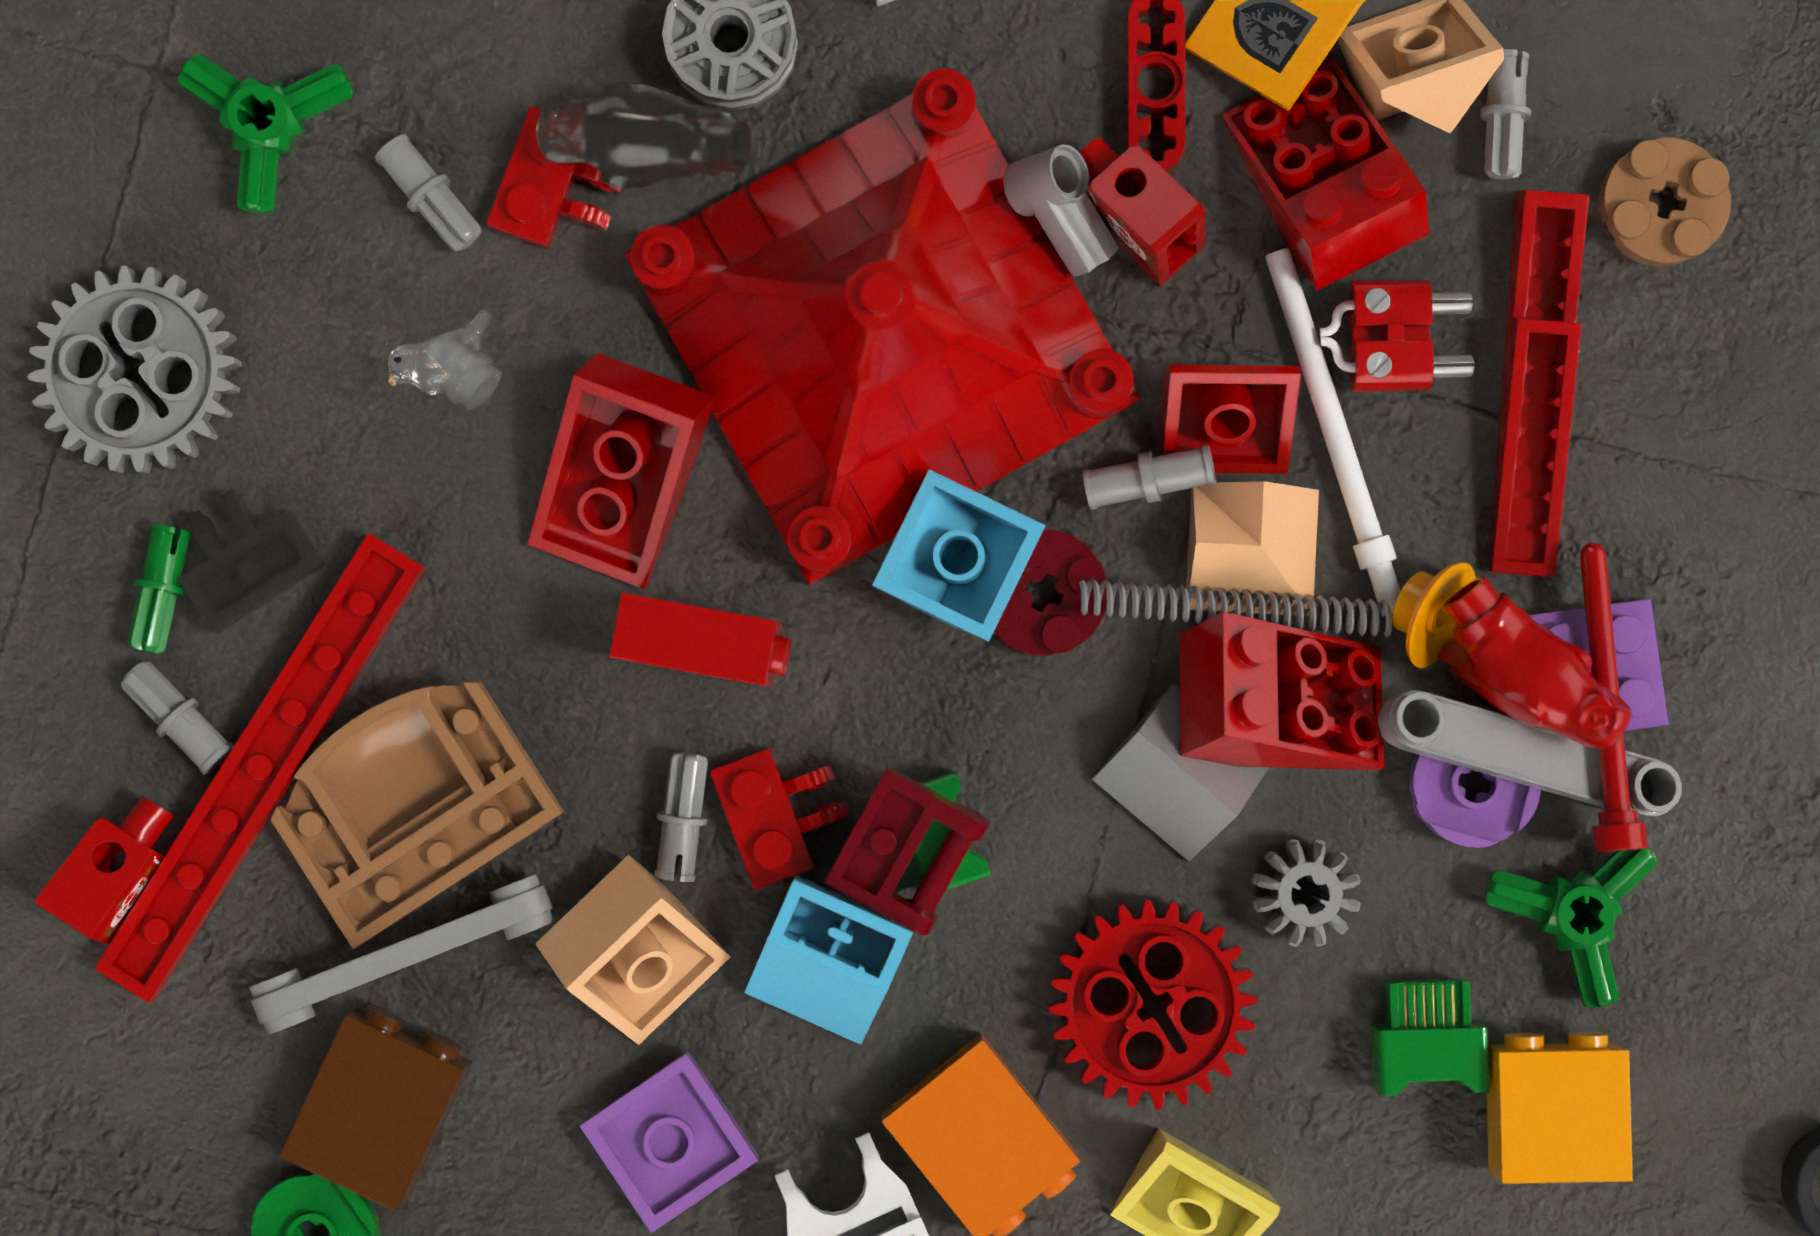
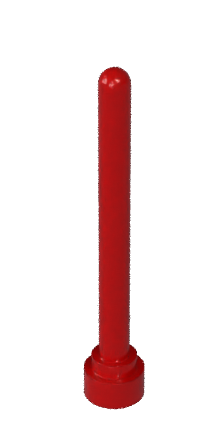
M1588 543L1580 551V564L1589 656L1593 662L1591 674L1595 680L1620 697L1606 552L1600 544ZM1623 734L1620 741L1602 751L1598 750L1604 812L1598 813L1599 826H1592L1595 852L1648 849L1646 822L1639 823L1638 810H1631Z

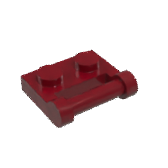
M888 766L827 876L825 883L909 930L928 936L938 919L934 911L973 841L982 840L990 826V821L977 811L951 801ZM933 819L951 829L913 898H904L895 893L894 890Z

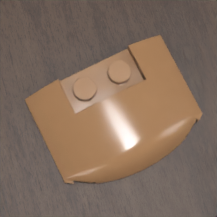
M463 682L464 685L429 686L393 697L355 717L333 733L303 763L293 777L297 781L287 802L286 809L281 805L276 806L271 822L352 949L359 947L413 913L431 899L564 813L559 802L482 682Z

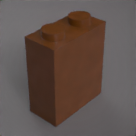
M369 1005L366 1011L357 1008L345 1015L279 1157L397 1212L408 1201L473 1061L459 1055L462 1047L453 1040L433 1032H427L424 1038L419 1037L401 1028L404 1020L397 1014L375 1005Z

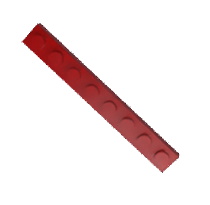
M371 533L367 534L94 968L96 971L148 1003L157 999L273 814L276 806H278L295 779L293 778L312 752L427 567Z

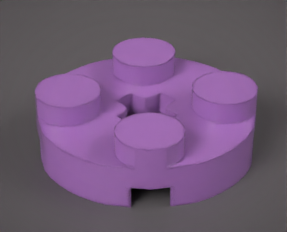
M1415 754L1409 773V792L1412 798L1414 813L1434 834L1448 842L1475 848L1497 844L1498 841L1507 839L1511 834L1518 832L1528 824L1537 809L1541 794L1540 789L1482 773V778L1491 781L1490 790L1488 793H1477L1474 802H1471L1464 798L1465 788L1458 785L1460 774L1470 773V769Z

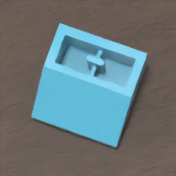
M796 875L744 993L861 1045L889 989L913 931L866 905Z

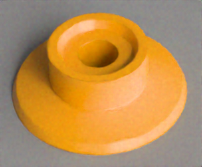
M1468 563L1451 564L1441 570L1436 576L1423 571L1418 572L1406 582L1397 597L1392 614V623L1397 630L1407 634V656L1417 668H1427L1440 660L1437 658L1438 653L1453 639V629L1457 625L1443 608V605L1458 590L1476 579L1475 572Z

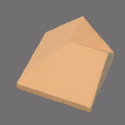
M1424 0L1348 26L1338 38V43L1354 87L1376 120L1404 111L1450 134L1504 60L1503 47L1464 0Z
M1266 481L1216 482V485L1210 486L1209 484L1191 488L1187 591L1196 586L1201 593L1205 587H1209L1213 593L1218 588H1221L1225 594L1230 589H1234L1238 595L1243 590H1247L1250 595L1255 591H1259L1263 597L1271 591L1276 597L1284 592L1288 598L1296 593L1301 599L1309 594L1314 600L1319 490ZM1195 593L1191 599L1190 610H1196ZM1207 594L1203 602V611H1208L1209 609ZM1220 594L1215 606V611L1221 612L1222 608ZM1231 596L1228 612L1234 611L1233 596ZM1245 596L1241 604V613H1246L1247 610ZM1258 597L1253 607L1254 614H1259ZM1270 598L1267 602L1266 614H1271L1272 612ZM1283 599L1279 605V615H1284ZM1296 600L1292 604L1291 616H1296L1297 614ZM1308 601L1304 607V616H1309L1310 607Z

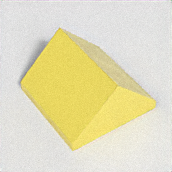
M1158 1128L1114 1204L1110 1216L1145 1236H1261L1278 1217L1281 1207L1269 1191Z

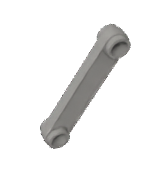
M1411 690L1394 695L1384 703L1380 710L1378 725L1381 736L1387 743L1401 750L1604 808L1598 749L1579 744L1550 730L1527 726L1510 716L1424 691ZM1407 705L1413 707L1420 719V728L1415 736L1408 732L1403 723V712ZM1625 750L1631 810H1638V817L1644 818L1656 817L1667 813L1678 803L1682 794V782L1679 774L1672 766L1660 760ZM1643 775L1648 777L1653 787L1650 802H1647L1641 792Z
M534 874L489 892L493 905L303 980L298 968L253 985L249 987L253 996L251 1003L259 1024L264 1025L267 1035L276 1033L315 1017L316 1014L312 1004L501 929H503L508 941L555 922L550 911L553 907L545 886L540 885L537 875Z

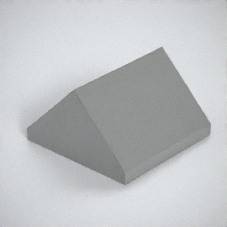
M1172 683L1093 776L1092 780L1187 861H1191L1239 815L1269 767L1230 766L1180 756V687Z

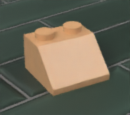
M627 855L535 943L569 992L638 1045L731 957L665 885L630 855Z

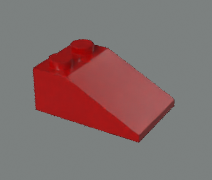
M596 353L573 375L527 545L645 589L650 582L699 454L715 396Z

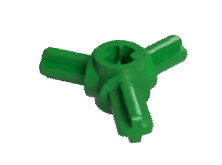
M195 54L183 64L178 77L181 87L221 113L220 124L233 133L232 149L241 152L237 205L240 210L254 214H267L275 210L279 158L290 155V147L296 137L306 132L303 122L350 100L354 96L352 84L339 64L330 65L285 87L279 79L267 85H263L253 77L240 81L205 56ZM267 108L275 116L267 115V118L272 123L266 129L260 131L253 124L260 123V120L255 115L262 109Z
M1649 847L1648 849L1615 851L1591 875L1584 870H1580L1571 880L1554 876L1549 884L1498 869L1492 872L1487 881L1485 903L1497 909L1538 920L1539 931L1555 936L1558 951H1569L1583 1006L1591 1008L1602 1007L1617 1001L1619 997L1606 944L1615 939L1613 930L1615 920L1623 912L1618 902L1657 865L1658 860ZM1574 900L1588 903L1582 910L1588 918L1584 925L1571 922L1575 913L1570 905Z

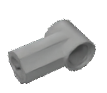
M1061 144L1008 165L1004 173L1003 185L1009 204L1022 216H1035L1066 268L1073 277L1090 272L1101 263L1109 260L1119 247L1086 194L1090 179L1084 158L1072 146Z

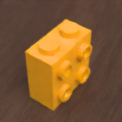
M1603 1032L1568 1033L1569 1043L1544 1044L1543 1034L1509 1033L1504 1035V1044L1488 1045L1490 1092L1486 1093L1488 1173L1502 1184L1633 1181L1628 1049L1613 1042H1608V1034Z

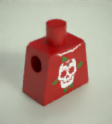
M1099 137L1092 140L1079 152L1087 165L1089 181L1091 182L1088 186L1089 199L1110 234L1159 288L1206 247V210L1140 146L1135 144L1118 156Z
M141 795L120 826L100 816L50 879L34 903L86 937L110 944L165 857L153 849L152 846L169 824L173 815ZM125 851L126 856L123 866L113 872L112 861L119 852Z

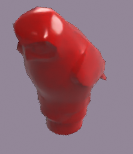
M1486 576L1478 577L1466 584L1444 603L1443 608L1457 626L1453 629V639L1438 653L1437 658L1446 663L1450 668L1449 671L1455 674L1472 692L1516 721L1527 726L1553 731L1594 749L1602 751L1622 739L1632 717V710L1621 697L1615 695L1611 690L1595 680L1590 672L1593 662L1588 652L1575 644L1563 640L1555 633L1535 622L1525 609L1517 607L1505 592L1498 593Z

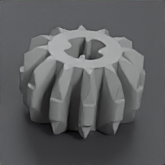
M1290 839L1286 841L1285 846L1288 862L1285 863L1279 855L1272 851H1268L1263 856L1266 864L1276 871L1272 878L1263 874H1253L1251 882L1261 888L1270 889V895L1254 899L1251 902L1252 908L1257 912L1276 909L1266 920L1264 929L1270 934H1275L1288 924L1286 942L1289 945L1299 946L1307 927L1312 943L1318 947L1324 946L1326 944V933L1323 924L1327 923L1336 932L1344 934L1348 930V926L1343 919L1336 915L1340 907L1351 912L1359 911L1360 902L1343 896V890L1355 888L1360 884V878L1354 873L1336 876L1345 866L1348 857L1345 853L1337 851L1324 861L1326 852L1324 841L1313 839L1308 847L1306 857H1304L1299 841ZM1302 877L1320 886L1319 897L1311 896L1315 904L1309 908L1303 903L1292 900L1291 897L1292 888L1301 889L1296 882Z

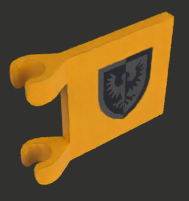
M1215 0L1185 43V49L1289 111L1359 7L1366 0Z

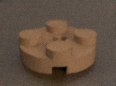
M1664 137L1640 142L1615 162L1603 179L1598 200L1602 223L1606 222L1610 234L1615 238L1613 243L1620 252L1635 262L1652 267H1669L1695 258L1718 240L1729 219L1731 193L1728 187L1730 178L1728 169L1722 161L1712 158L1705 149L1684 139ZM1665 187H1668L1674 191V198L1679 200L1680 208L1679 210H1672L1665 219L1657 216L1658 205L1649 201L1651 192L1659 193Z

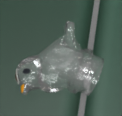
M481 309L470 324L464 328L433 337L422 344L407 343L397 346L391 352L388 359L390 372L388 384L391 386L413 384L422 392L430 395L446 393L448 399L453 404L460 403L467 410H473L480 406L492 394L502 377V372L493 365V359L488 354L480 353V339L490 322L491 315L484 309Z

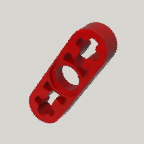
M1133 0L1126 18V150L1135 144L1138 145V143L1146 142L1151 131V116L1138 119L1137 110L1150 115L1163 114L1170 110L1174 111V119L1163 116L1160 122L1161 140L1166 143H1172L1173 149L1165 150L1161 161L1157 162L1167 173L1176 168L1184 154L1186 145L1185 11L1180 0ZM1151 6L1160 7L1161 16L1172 19V23L1165 24L1162 30L1160 51L1173 48L1174 56L1159 51L1149 52L1141 56L1137 55V48L1148 51L1150 46V27L1148 24L1139 23L1138 18L1146 17ZM1149 67H1160L1166 70L1173 80V91L1171 94L1160 100H1152L1144 96L1139 90L1137 83L1138 76L1143 70ZM1143 149L1151 157L1150 151Z

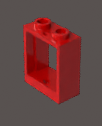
M622 592L610 657L772 687L774 675L786 676L792 639L781 636L783 625L775 620Z

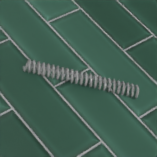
M1094 578L1089 580L1087 584L1083 579L1079 582L1081 588V613L1083 615L1088 612V601L1093 586L1094 614L1096 617L1100 614L1102 595L1106 587V614L1108 617L1113 615V605L1117 589H1119L1120 597L1119 616L1123 618L1126 615L1127 598L1131 589L1133 601L1132 617L1136 619L1139 615V603L1144 589V617L1146 620L1151 618L1155 591H1157L1158 597L1157 619L1161 621L1164 618V606L1169 591L1171 600L1170 620L1172 622L1177 619V604L1182 592L1184 605L1182 620L1185 623L1189 621L1190 603L1195 593V621L1197 624L1202 621L1203 602L1206 594L1209 601L1207 619L1215 616V606L1220 594L1221 612L1228 613L1229 601L1231 596H1233V614L1241 615V604L1245 596L1247 604L1246 617L1253 618V607L1258 597V620L1266 621V606L1270 598L1272 604L1270 622L1278 624L1279 605L1283 599L1285 607L1283 625L1289 627L1291 626L1292 604L1296 600L1297 614L1295 627L1298 629H1303L1304 607L1308 601L1310 607L1308 629L1311 632L1316 628V610L1319 602H1321L1323 611L1320 629L1323 633L1329 628V609L1333 603L1335 608L1333 631L1335 634L1341 631V611L1346 603L1348 613L1345 631L1348 635L1354 630V610L1358 604L1360 609L1358 633L1361 636L1366 633L1367 610L1369 605H1371L1373 614L1370 632L1373 637L1379 632V612L1383 606L1386 616V628L1383 635L1388 638L1392 631L1391 609L1385 600H1381L1376 605L1372 599L1363 603L1359 598H1356L1351 603L1347 597H1344L1339 602L1334 596L1326 601L1320 595L1313 600L1309 594L1305 595L1302 599L1296 593L1288 598L1284 592L1276 597L1270 591L1263 597L1259 591H1255L1250 595L1247 590H1243L1238 595L1234 589H1230L1225 594L1221 588H1218L1213 593L1209 587H1205L1200 593L1196 586L1187 591L1183 585H1180L1175 590L1171 584H1168L1162 590L1158 583H1155L1149 589L1145 582H1142L1138 588L1132 581L1127 583L1125 587L1120 580H1117L1112 586L1107 579L1103 580L1100 585H1098Z

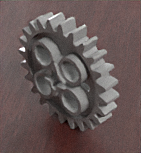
M121 266L118 284H115L107 274L97 271L94 277L95 291L91 292L78 283H73L71 288L77 302L70 307L54 300L51 305L61 320L57 325L39 322L37 328L48 336L50 341L48 346L30 347L29 353L45 360V368L27 375L28 380L46 385L47 391L37 396L32 402L34 406L42 409H55L56 412L44 424L45 428L53 432H60L69 428L61 446L75 452L86 445L84 461L97 466L108 454L109 470L123 473L131 457L136 472L150 474L152 459L155 456L163 467L168 469L176 468L175 449L179 448L185 454L197 457L199 452L194 437L200 434L216 440L219 436L214 427L209 423V420L213 415L223 418H231L233 415L219 401L222 394L240 393V387L225 380V372L242 367V361L228 355H223L222 351L237 341L236 335L229 331L215 332L214 329L223 321L225 314L217 308L201 312L206 304L208 295L196 288L184 296L186 280L175 274L163 286L161 272L153 267H147L140 283L135 270L128 266ZM152 311L156 318V327L153 334L148 339L136 342L132 335L134 320L141 313ZM104 324H111L114 335L126 354L144 362L138 368L139 374L151 390L168 407L169 413L166 417H160L157 407L150 397L151 395L144 386L127 379L133 372L132 368L119 350L110 344L103 334L102 327ZM93 347H99L103 355L102 366L95 375L84 378L80 371L82 355ZM188 363L192 370L190 385L183 392L172 394L167 385L170 371L178 364ZM134 399L139 407L137 421L131 428L121 431L115 422L116 410L123 401Z

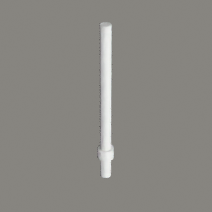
M1290 249L1278 250L1266 255L1265 258L1358 544L1353 546L1360 570L1367 569L1377 602L1385 600L1391 609V614H1393L1395 602L1401 591L1391 562L1397 559L1390 535H1382ZM1382 606L1381 609H1380V611H1381V615H1382V617H1383V616H1385V610H1384V607Z

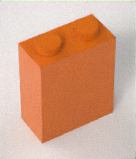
M981 1032L882 1112L881 1122L973 1236L1008 1235L1026 1218V1214L1022 1210L1041 1193L1047 1200L1054 1197L1076 1177L1075 1172L1072 1170L1073 1167L1080 1163L1076 1150Z

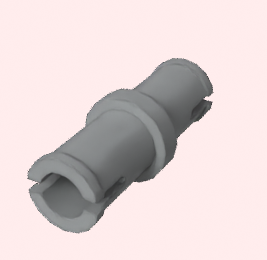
M1208 444L1202 445L1199 448L1153 457L1152 452L1149 451L1138 454L1137 461L1094 470H1083L1084 487L1091 510L1141 498H1146L1148 503L1161 501V494L1217 484L1213 459Z

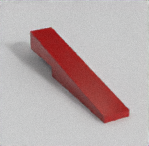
M1535 190L1515 191L1489 571L1492 573L1555 577L1582 328V323H1576L1589 205V195Z

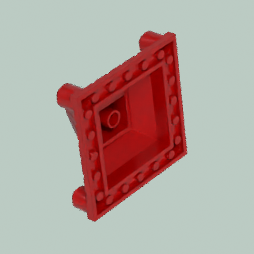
M937 69L928 72L918 81L913 94L801 155L785 166L754 181L740 191L709 206L693 217L673 227L656 225L645 229L636 237L631 249L624 252L625 257L700 391L715 396L712 412L809 586L894 539L929 469L978 492L1141 400L1133 385L1134 375L1130 364L1122 355L1113 351L1081 292L1070 276L1068 269L1035 216H1022L1009 204L1003 185L1004 173L1008 163L975 106L976 95L972 84L963 74L957 72L956 69Z

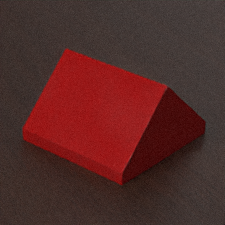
M1169 365L1161 376V455L1195 449L1208 444L1215 473L1288 474L1301 378L1300 366Z

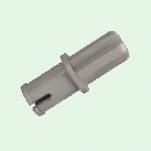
M1503 49L1504 60L1488 81L1486 106L1481 108L1480 118L1487 121L1484 170L1489 178L1498 180L1514 179L1521 174L1524 121L1531 119V109L1526 107V79L1528 75L1529 53L1525 51L1518 53L1516 49Z
M401 134L390 140L378 151L375 161L385 169L409 198L407 207L412 213L419 211L452 251L458 252L472 245L482 232L481 226L448 188L451 182L445 174L439 176L411 144L406 134Z
M143 661L137 664L124 676L121 682L122 689L159 726L156 730L159 737L168 735L200 768L199 771L203 775L213 771L228 757L234 745L228 742L196 709L199 702L195 698L187 700L151 662Z
M678 752L673 753L670 758L664 811H658L656 817L657 820L662 821L657 869H655L654 873L656 878L674 881L676 857L678 855L676 876L679 877V881H695L696 874L694 872L700 826L707 825L708 819L702 816L708 760L707 757L700 754Z

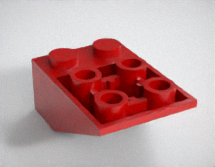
M1334 59L1319 66L1289 111L1260 95L1222 114V120L1286 246L1290 249V252L1316 291L1429 235L1425 188Z
M1221 612L1179 634L1180 756L1241 767L1377 771L1385 768L1384 738L1381 736L1378 725V715L1382 708L1381 647L1227 612Z

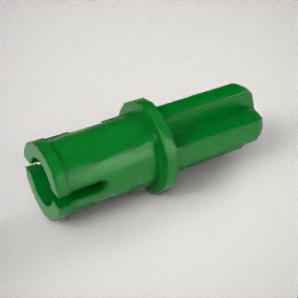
M151 524V534L141 579L133 580L132 586L139 589L127 643L129 647L138 651L163 653L167 645L177 596H184L185 589L179 586L189 540L192 538L193 533L183 529L175 531V527Z

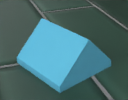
M929 469L872 586L934 619L989 642L1045 529V525Z

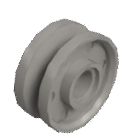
M671 0L666 9L662 37L670 68L684 90L707 106L731 111L758 106L780 91L794 69L798 41L792 9L787 0ZM737 26L746 31L748 38L743 48L736 52L727 53L714 46L716 34L724 27Z

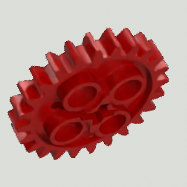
M1145 898L1142 900L1138 917H1132L1125 905L1118 903L1116 908L1117 923L1110 926L1104 918L1095 914L1093 920L1098 932L1097 935L1090 938L1079 931L1073 933L1076 942L1082 948L1079 955L1059 953L1058 958L1071 971L1069 977H1050L1049 983L1051 986L1064 992L1065 999L1049 1003L1048 1011L1055 1015L1066 1016L1067 1021L1052 1030L1055 1040L1073 1039L1075 1042L1063 1055L1067 1064L1086 1059L1087 1063L1080 1075V1079L1084 1084L1093 1081L1099 1075L1105 1077L1101 1092L1104 1098L1109 1099L1122 1086L1126 1088V1102L1129 1107L1135 1108L1142 1092H1149L1153 1106L1156 1110H1161L1165 1092L1173 1090L1177 1099L1184 1106L1188 1104V1085L1195 1082L1206 1094L1212 1092L1211 1083L1207 1076L1212 1069L1227 1077L1233 1074L1223 1059L1227 1051L1238 1055H1246V1048L1234 1037L1236 1031L1255 1030L1256 1024L1245 1016L1240 1015V1008L1258 1003V997L1248 992L1239 991L1238 985L1249 980L1253 976V972L1249 968L1231 967L1230 964L1240 955L1242 949L1237 944L1228 945L1221 949L1217 946L1225 931L1221 925L1216 924L1204 933L1200 931L1203 920V913L1201 911L1193 910L1185 921L1182 922L1179 920V907L1175 901L1170 900L1162 916H1156L1151 900ZM1169 942L1176 947L1178 952L1176 967L1170 973L1163 976L1148 973L1145 966L1147 951L1154 944ZM1121 955H1129L1147 986L1156 995L1167 993L1168 996L1160 1002L1161 1007L1186 1044L1183 1052H1176L1163 1030L1149 1012L1137 1014L1136 1011L1144 1005L1143 999L1120 966L1118 959ZM1105 977L1119 979L1125 987V996L1122 1002L1111 1010H1101L1096 1008L1091 1002L1093 986ZM1194 997L1209 999L1213 1007L1210 1021L1199 1029H1188L1182 1026L1180 1011L1183 1004ZM1140 1032L1155 1034L1159 1040L1157 1055L1145 1064H1136L1129 1061L1126 1056V1045L1129 1039Z

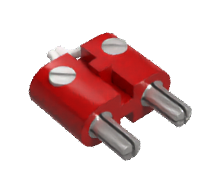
M1429 280L1351 281L1348 290V301L1342 302L1335 308L1332 322L1328 327L1320 328V346L1329 347L1332 350L1334 362L1343 371L1349 372L1350 385L1353 392L1426 391L1432 388L1433 378L1471 377L1475 369L1474 366H1470L1475 364L1471 355L1434 356L1433 340H1430V326L1433 324V314H1469L1473 307V303H1468L1473 301L1472 294L1470 292H1432ZM1347 310L1348 332H1351L1349 362L1344 360L1341 347L1337 341L1327 337L1337 332L1341 325L1342 315ZM1434 366H1456V367H1434Z

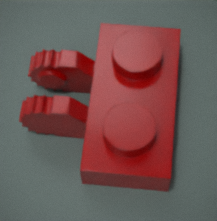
M530 106L489 215L487 225L490 229L549 250L561 216L597 229L607 230L612 216L605 213L603 209L588 203L583 204L568 199L575 179L592 185L598 190L619 194L625 179L606 169L582 162L592 135L590 127Z
M771 748L710 771L754 891L815 868L803 833L849 816L844 802L839 804L833 802L817 808L815 813L797 819L789 799V795L803 790L811 791L827 785L829 780L835 778L830 765L783 782Z

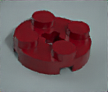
M1045 529L994 631L997 638L1017 652L1037 657L1069 652L1089 639L1102 621L1107 606L1105 587L1101 600L1100 614L1097 617L1095 616L1092 586L1088 601V612L1085 615L1081 613V588L1079 582L1083 579L1087 584L1089 580L1094 578L1098 585H1100L1106 579L1105 569L1096 559L1091 549L1079 539L1067 533ZM1045 575L1056 580L1054 590L1062 594V598L1058 606L1048 603L1043 611H1038L1031 607L1034 597L1026 592V586L1029 581L1040 583Z

